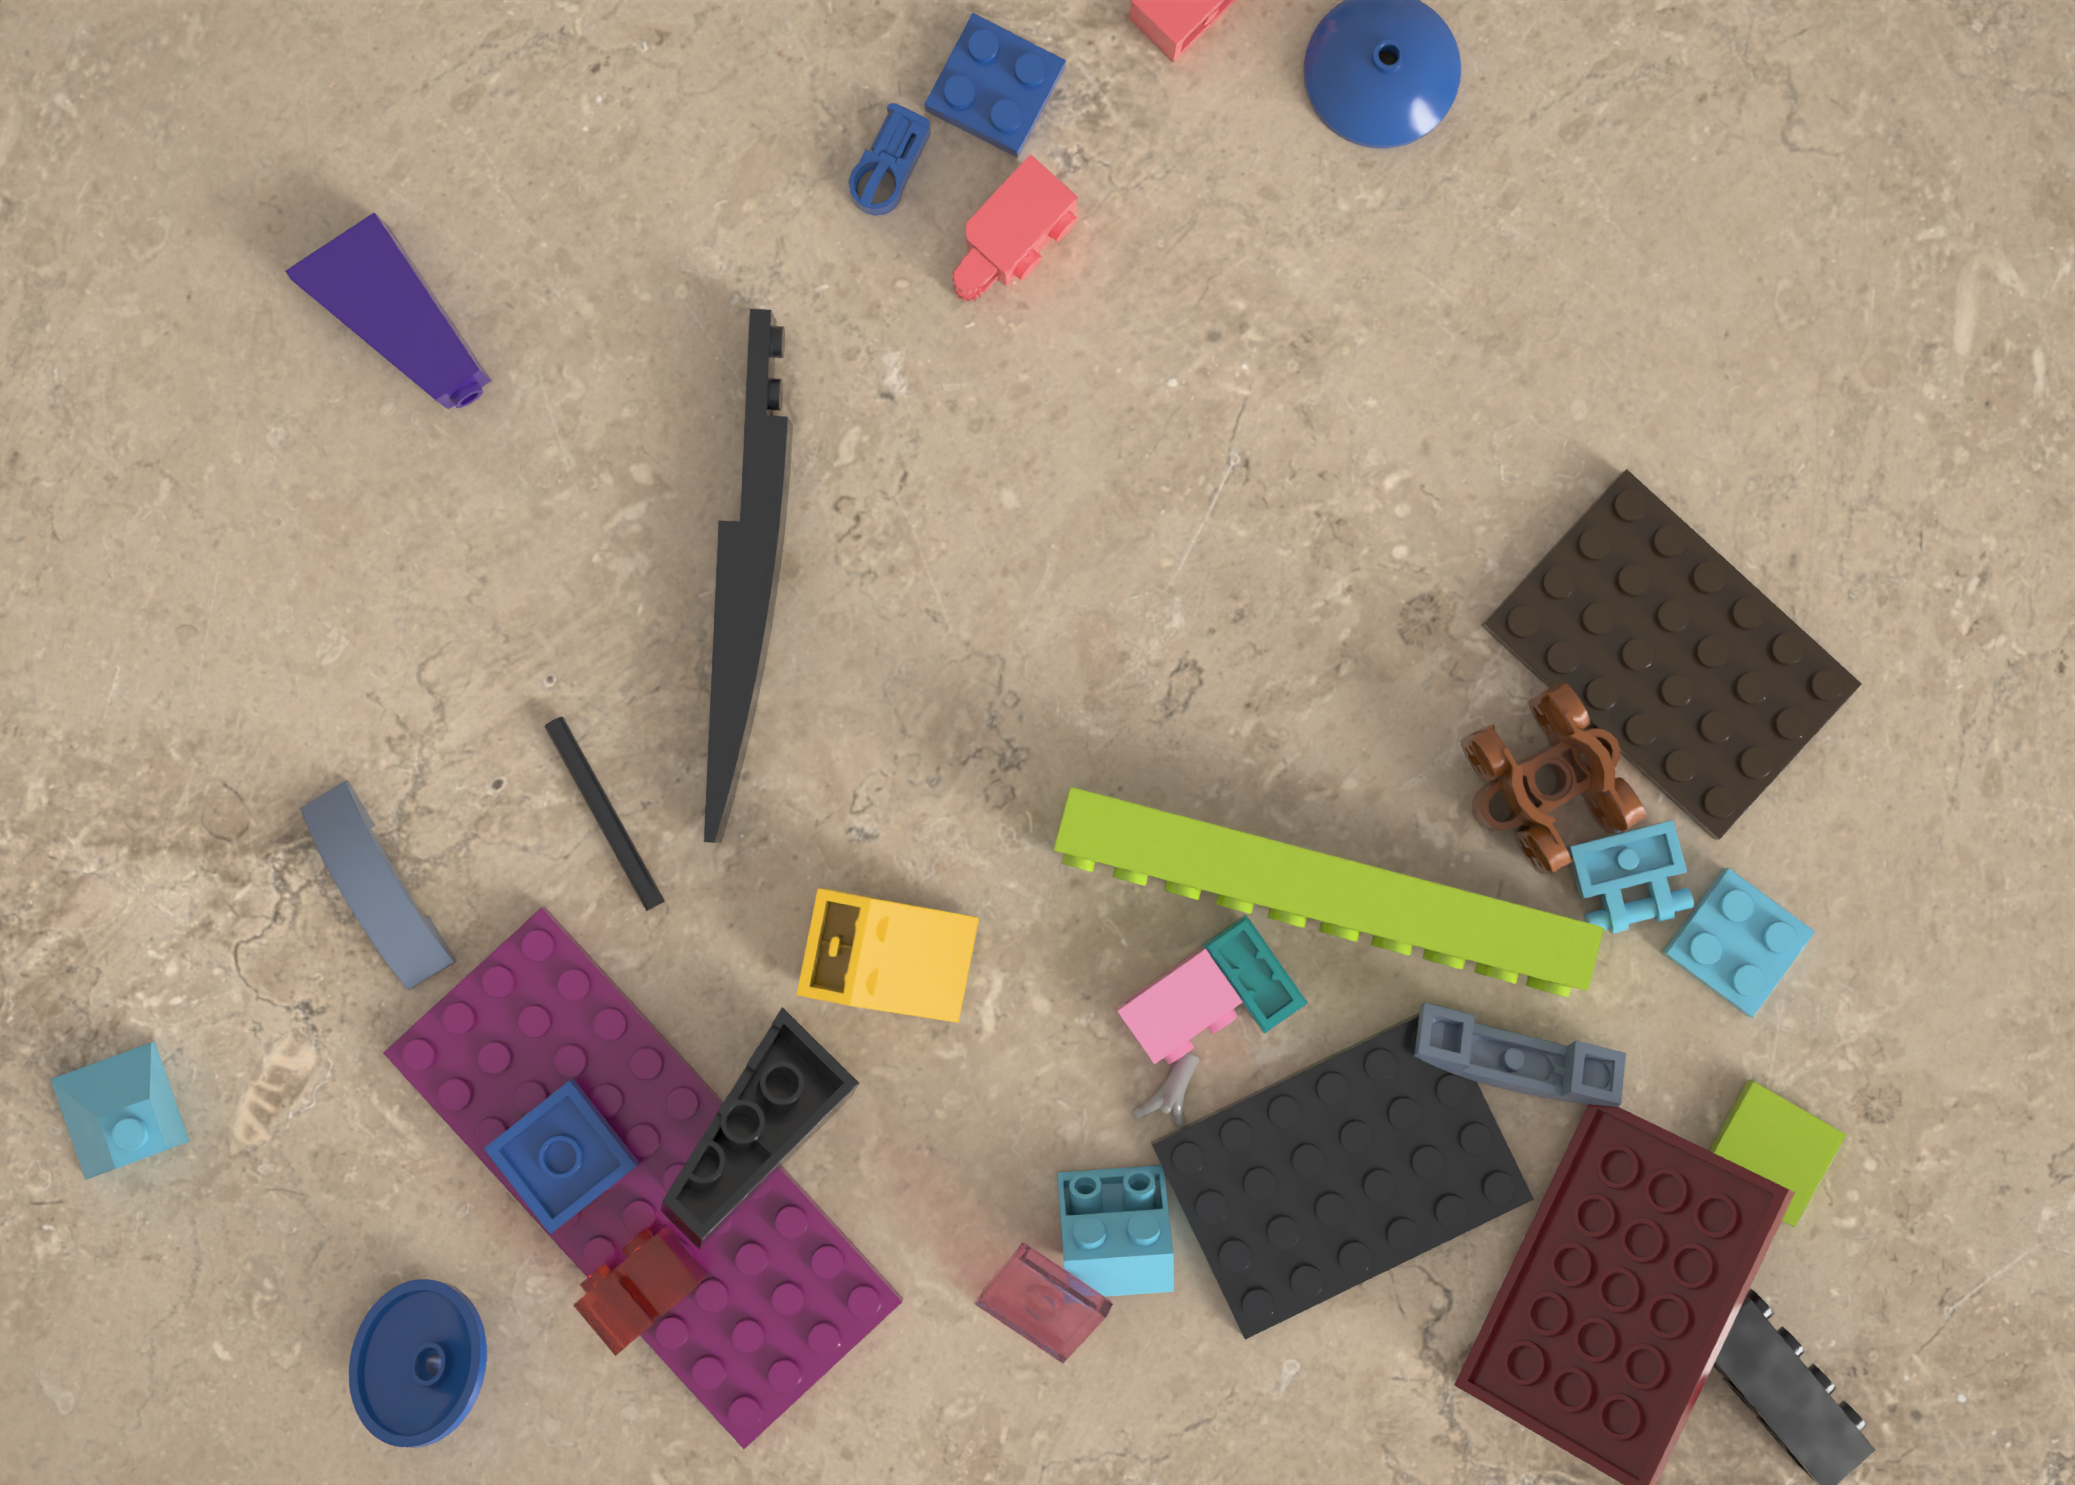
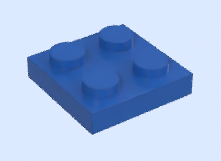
M972 13L924 104L925 111L1018 158L1066 67V60Z
M574 1078L483 1148L549 1234L556 1231L640 1164Z

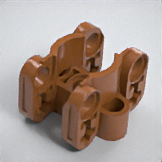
M1565 683L1553 686L1529 700L1530 710L1536 722L1547 736L1549 745L1523 761L1516 763L1508 747H1506L1500 736L1496 733L1494 724L1482 727L1460 741L1463 752L1474 771L1483 781H1490L1475 794L1472 800V813L1475 820L1480 826L1495 831L1511 830L1521 826V829L1514 833L1516 841L1530 865L1540 874H1552L1558 871L1559 868L1575 861L1574 858L1570 857L1563 840L1553 825V822L1557 819L1547 815V813L1580 794L1584 798L1595 821L1607 833H1622L1646 818L1643 805L1632 787L1623 778L1615 777V767L1620 760L1621 750L1617 739L1604 729L1582 730L1589 726V716L1577 694ZM1581 753L1587 759L1588 765L1583 761ZM1542 765L1550 767L1557 777V785L1549 795L1540 792L1535 784V774ZM1496 792L1504 794L1508 806L1512 809L1509 817L1502 822L1495 820L1488 809L1489 801Z

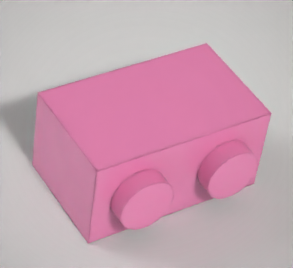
M1200 947L1115 1008L1152 1062L1156 1064L1164 1058L1169 1065L1194 1048L1190 1039L1206 1028L1212 1034L1216 1033L1236 1019L1238 1015L1234 1008L1243 1001L1207 950Z

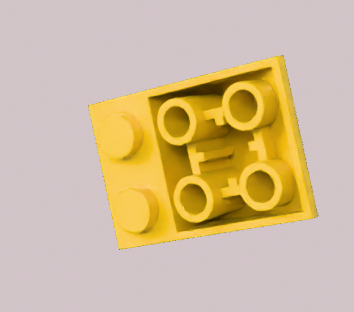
M820 887L817 889L796 995L848 1006L959 1023L979 917Z

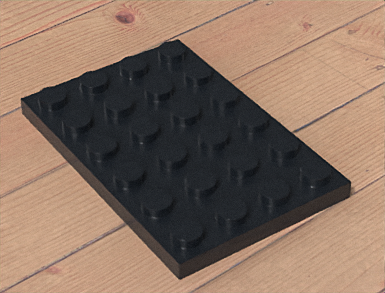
M1420 1013L1151 1142L1245 1340L1534 1200L1477 1081L1452 1074L1414 1056Z

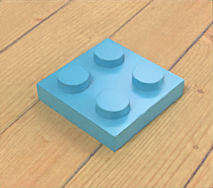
M1723 868L1661 953L1744 1015L1753 1018L1815 931L1730 868Z

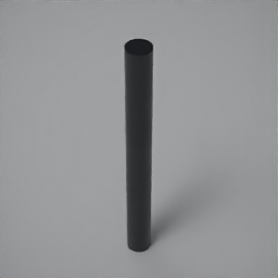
M562 716L549 722L544 726L646 912L665 902L662 894L564 717Z

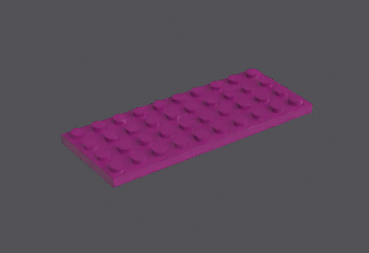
M541 907L383 1052L743 1449L750 1445L903 1301V1297L783 1166L700 1249L661 1212L664 1197L724 1101L546 907ZM574 1078L640 1164L556 1231L549 1234L483 1148Z

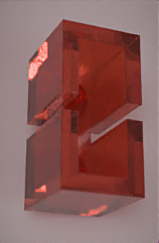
M667 1225L663 1226L654 1235L646 1227L621 1249L627 1256L623 1262L612 1271L604 1263L579 1284L585 1291V1294L573 1306L615 1356L654 1324V1320L658 1316H663L695 1289L707 1275Z

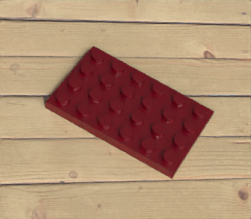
M1588 1104L1454 1385L1623 1485H1657L1795 1192L1618 1106Z

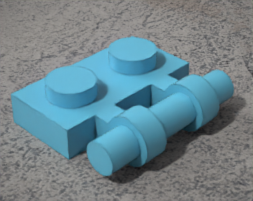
M1674 820L1566 846L1570 857L1575 860L1570 865L1579 898L1584 899L1600 895L1603 903L1601 910L1584 914V922L1604 927V931L1609 930L1611 934L1628 930L1629 924L1655 918L1657 922L1675 918V912L1694 907L1693 897L1689 888L1670 892L1667 877L1687 872ZM1643 883L1647 884L1648 898L1628 903L1623 902L1620 889Z

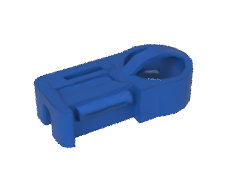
M891 103L887 106L888 115L870 148L873 153L865 149L859 163L851 171L849 178L850 193L854 203L864 213L874 216L885 215L894 210L899 204L903 189L931 134L930 122L927 118L896 103ZM874 170L860 198L857 188L859 180L865 173ZM885 172H887L895 180L894 193L886 201L873 204L871 203Z

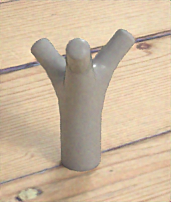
M1187 1053L1175 1061L1164 1084L1145 1104L1132 1110L1133 1116L1139 1119L1161 1107L1163 1113L1172 1112L1176 1126L1185 1125L1183 1114L1184 1094L1200 1059Z

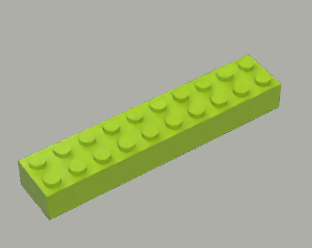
M1070 787L1068 790L1053 851L1063 853L1061 860L1063 865L1093 872L1095 862L1115 867L1112 877L1146 886L1148 876L1166 880L1164 891L1199 900L1201 890L1218 894L1216 905L1251 914L1254 904L1269 907L1267 918L1302 928L1305 927L1307 918L1321 921L1319 932L1355 942L1358 941L1360 932L1372 934L1371 946L1408 956L1411 954L1412 946L1425 948L1422 957L1424 960L1461 970L1464 968L1465 960L1476 962L1474 973L1514 984L1517 982L1518 974L1527 975L1525 986L1568 998L1572 987L1584 991L1589 990L1604 927L1074 787Z

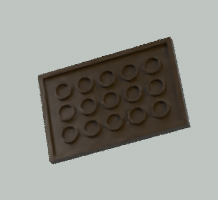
M1628 469L1619 474L1481 624L1488 633L1548 688L1562 683L1568 684L1584 705L1590 719L1589 725L1592 728L1604 729L1610 732L1619 743L1620 754L1714 840H1720L1862 685L1860 681Z

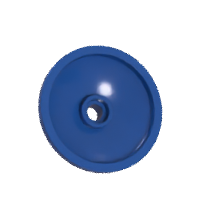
M1420 0L1343 1L1324 16L1317 25L1309 41L1304 59L1305 89L1318 117L1330 130L1343 139L1356 145L1376 149L1404 146L1419 140L1431 132L1443 120L1451 108L1457 95L1461 78L1460 53L1451 30L1432 8ZM1383 51H1389L1395 55L1396 63L1386 65L1380 61L1378 54Z
M418 1279L394 1287L384 1294L369 1310L358 1329L352 1346L349 1362V1388L359 1419L377 1439L397 1447L417 1448L428 1446L448 1436L469 1414L480 1393L487 1363V1343L484 1326L471 1300L451 1284L436 1280Z

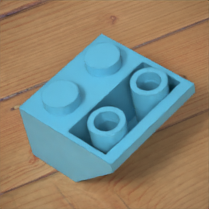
M1162 1165L1057 1172L1066 1299L1174 1292L1173 1245L1165 1173Z

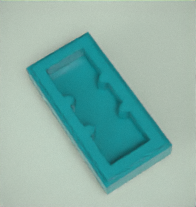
M1247 915L1242 916L1202 944L1264 1034L1308 1004Z

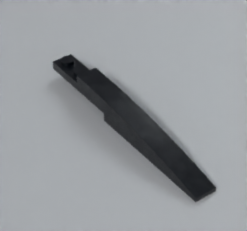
M750 309L740 521L719 520L704 827V842L722 843L748 747L770 641L786 526L793 425L788 417L773 416V410L781 411L783 383L782 379L774 378L775 358H784L785 328L784 326H777L772 310Z

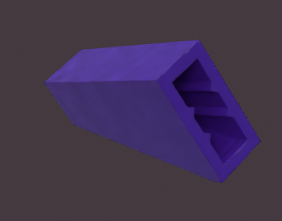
M375 212L285 271L296 285L445 408L450 409L453 406L462 408L471 404L483 394L482 387L492 381L390 227Z

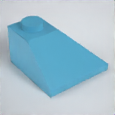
M155 1042L50 1079L85 1180L190 1142Z

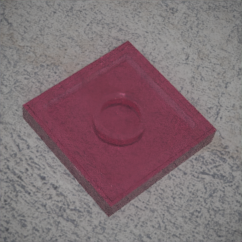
M1023 1242L982 1289L974 1303L1062 1364L1104 1321L1113 1305L1109 1299Z

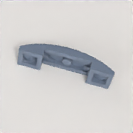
M344 781L300 808L310 835L345 901L376 949L408 990L456 962L429 916L424 917L372 831L371 828L375 827V824L349 781Z
M1427 1002L1421 1004L1414 1056L1424 1062L1473 1081L1518 1093L1581 1104L1613 1107L1621 1105L1626 1053L1580 1041H1574L1566 1046L1476 1023L1474 1014Z

